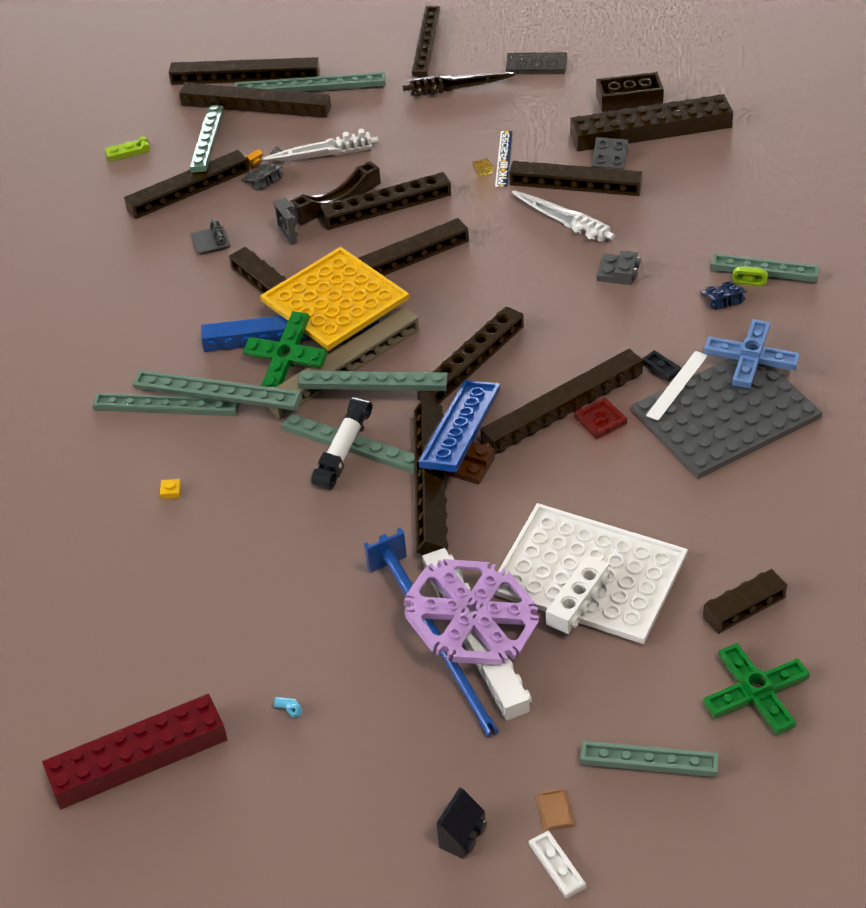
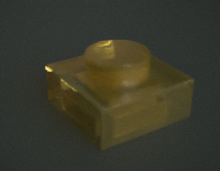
M488 158L473 162V168L478 176L494 172Z

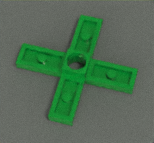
M292 311L279 342L249 337L243 350L244 355L271 360L261 386L273 388L279 386L284 382L289 367H294L295 364L322 369L328 355L327 350L299 345L310 319L308 313Z
M738 643L719 650L718 656L738 683L703 698V704L714 719L753 703L776 736L795 728L796 721L775 693L809 679L810 673L801 661L796 658L763 672L762 669L757 670ZM751 684H759L763 687L757 688L753 687Z

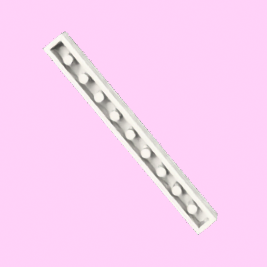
M445 548L422 556L423 568L426 566L429 568L430 563L438 568V560H454L452 554L449 555ZM459 568L455 569V574L464 583L461 570ZM430 580L439 598H446L434 581ZM464 583V585H465V586L469 589V591L471 592V589H470L469 584H468V583ZM475 606L469 611L468 616L475 611ZM472 630L464 642L467 650L488 652L487 647ZM510 658L507 659L505 664L501 663V665L475 664L506 721L530 712V702H532L528 690L523 689L521 677L513 671L514 667Z

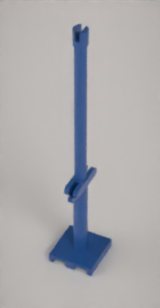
M398 528L397 534L387 537L384 534L379 537V542L369 545L368 542L364 543V549L370 573L388 565L404 595H406L413 584L399 560L407 557L404 532L401 528ZM422 619L433 634L441 635L432 619ZM444 651L440 652L479 719L480 725L487 737H491L490 729L496 735L499 732L492 718L489 717L458 662H452L453 655L450 660H446L447 653Z

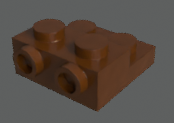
M473 440L458 471H446L445 475L479 485L495 460L494 448L488 443L481 445Z

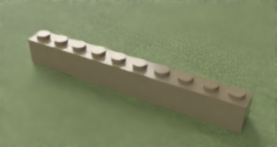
M402 308L328 354L322 369L308 367L303 371H356L418 332V317L407 309ZM301 372L275 387L300 391L303 396L298 407L326 390L299 389L298 383ZM266 407L279 419L293 411Z

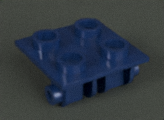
M724 282L722 286L718 287L709 286L706 287V290L700 291L701 294L712 299L710 307L715 310L724 308V306L728 307V304L732 306L743 303L746 300L744 293L747 292V290L733 282Z

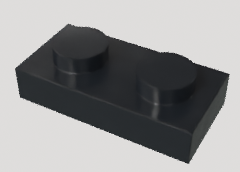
M655 350L642 358L643 366L668 382L675 378L681 370L680 366Z

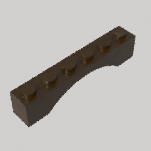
M369 160L356 167L348 179L334 190L321 195L302 194L290 200L295 207V212L293 213L296 220L300 224L307 222L321 214V205L360 195L381 184L379 167Z

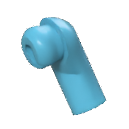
M275 697V708L286 709L293 718L301 715L302 708L296 699Z

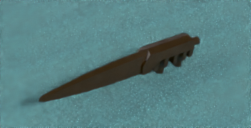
M516 74L438 75L410 79V84L402 85L403 91L411 90V95L417 93L418 96H421L423 91L425 94H428V91L431 90L433 94H436L438 89L440 92H443V90L448 92L457 88L503 80Z

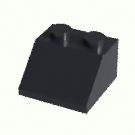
M460 787L436 823L439 848L464 859L466 854L474 849L478 835L483 834L486 829L485 811Z

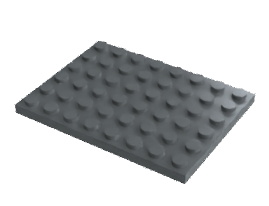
M730 358L693 375L659 420L647 417L646 414L666 389L631 405V411L697 479L822 418V411L772 366L758 364L751 389L733 386L732 380L739 360Z

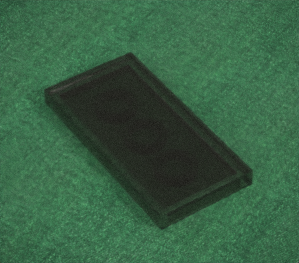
M567 52L507 53L506 73L567 74Z

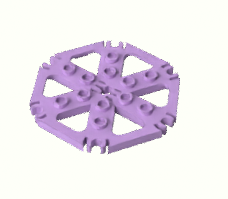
M443 559V561L438 560V568L434 567L432 563L429 564V568L427 566L424 568L405 595L404 606L409 607L405 608L404 614L405 618L432 653L437 647L436 655L444 651L447 653L446 660H450L452 655H454L452 662L501 665V663L505 664L508 657L506 655L510 656L512 660H515L516 656L519 657L539 622V616L536 615L538 610L537 604L509 571L506 576H504L506 572L504 568L501 572H496V564H492L489 569L491 562ZM456 568L476 569L482 573V576L471 592L455 574L454 570ZM430 579L434 581L446 598L424 597L419 591L426 581ZM508 584L520 597L521 602H494L492 599L501 585ZM475 606V611L468 616L469 611ZM422 619L452 621L442 635H435ZM496 623L524 625L525 628L517 640H511ZM472 630L487 647L488 652L467 651L463 649L462 645Z

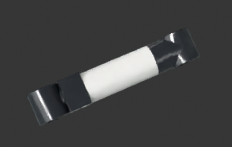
M357 397L351 398L347 414L327 453L323 452L318 461L319 466L312 473L311 482L313 485L329 490L334 488L337 477L340 476L344 468L343 462L358 432L364 430V420H367L372 413L373 404L371 401Z

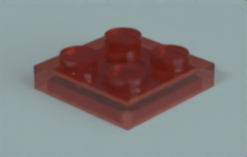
M606 397L574 412V418L596 440L627 424V418Z

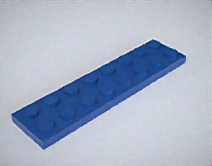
M464 380L419 460V468L447 472L458 471L500 391V383Z

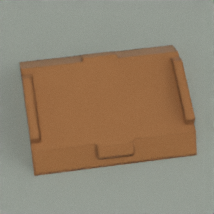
M560 789L549 790L535 797L544 832L576 826L567 791Z

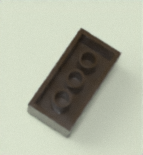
M658 72L596 79V96L601 112L663 104L664 88Z

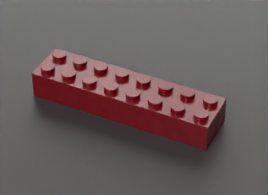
M208 693L42 761L59 808L62 810L218 745L228 739L224 724Z

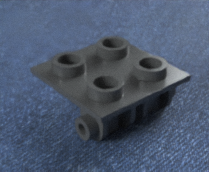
M596 137L592 167L624 169L625 158L628 153V140Z
M263 164L258 167L259 170L247 173L246 177L241 180L255 181V189L262 190L282 178L283 172L279 169L283 166Z
M215 219L211 220L210 229L191 233L198 254L231 246L223 225L220 226L219 221Z

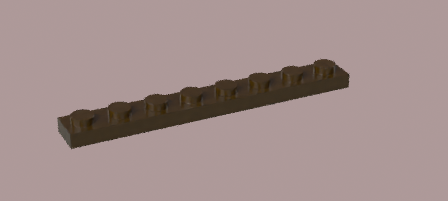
M425 6L412 77L428 76L440 15V6Z

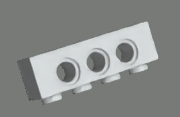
M586 555L546 610V625L567 634L570 633L573 627L576 628L582 614L587 613L591 601L598 597L603 584L606 585L610 579L609 564Z

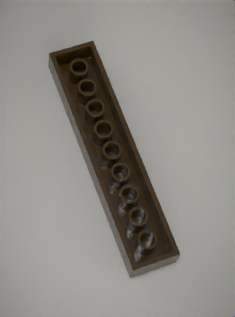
M717 94L715 96L571 117L570 134L577 152L595 148L596 137L628 140V144L732 128L733 110L725 94Z

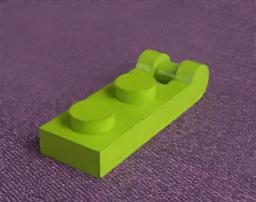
M141 136L136 141L105 148L108 161L111 162L147 153L151 147L147 138Z

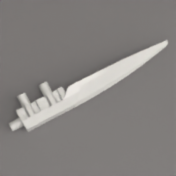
M359 129L358 137H355V134H351L352 138H349V133L344 132L342 140L339 137H336V140L326 139L323 142L281 151L263 157L261 160L286 161L328 155L340 156L371 150V144L379 143L378 137L370 138L369 132H366L365 135L364 129Z
M516 190L512 191L518 198L542 213L564 223V226L572 228L575 233L586 232L585 236L588 239H598L597 241L601 242L607 238L613 240L615 234L610 232V226L581 212L568 210Z

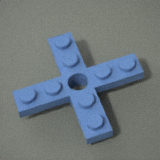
M752 319L744 343L708 336L704 347V354L739 360L732 385L751 389L758 364L796 371L800 353L764 347L771 322Z

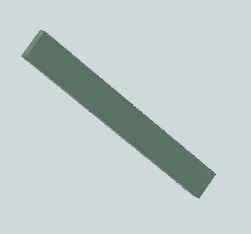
M97 393L92 406L93 410L236 416L240 403L200 397Z

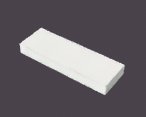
M549 830L529 840L530 848L565 899L586 888V883Z

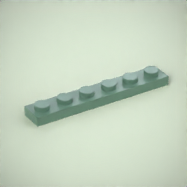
M716 253L713 255L711 270L733 272L737 267L761 268L767 271L768 277L817 282L819 266Z
M582 741L581 765L717 777L718 753Z

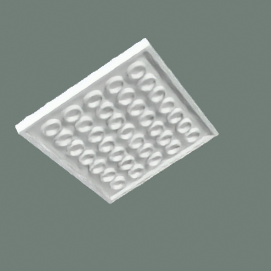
M537 503L498 572H501L504 568L506 569L504 576H506L509 571L537 604L538 610L546 612L586 555L609 564L610 579L606 585L603 584L598 597L591 601L587 613L582 614L579 623L645 644L684 563L688 549ZM508 584L501 585L495 596L516 603L521 602L520 597Z

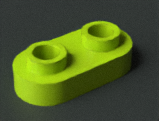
M737 267L733 270L732 280L736 284L763 286L767 283L768 273L761 268Z

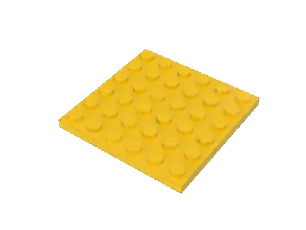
M339 247L260 295L263 303L287 321L292 311L308 313L310 319L304 333L329 351L409 300V293L342 247Z

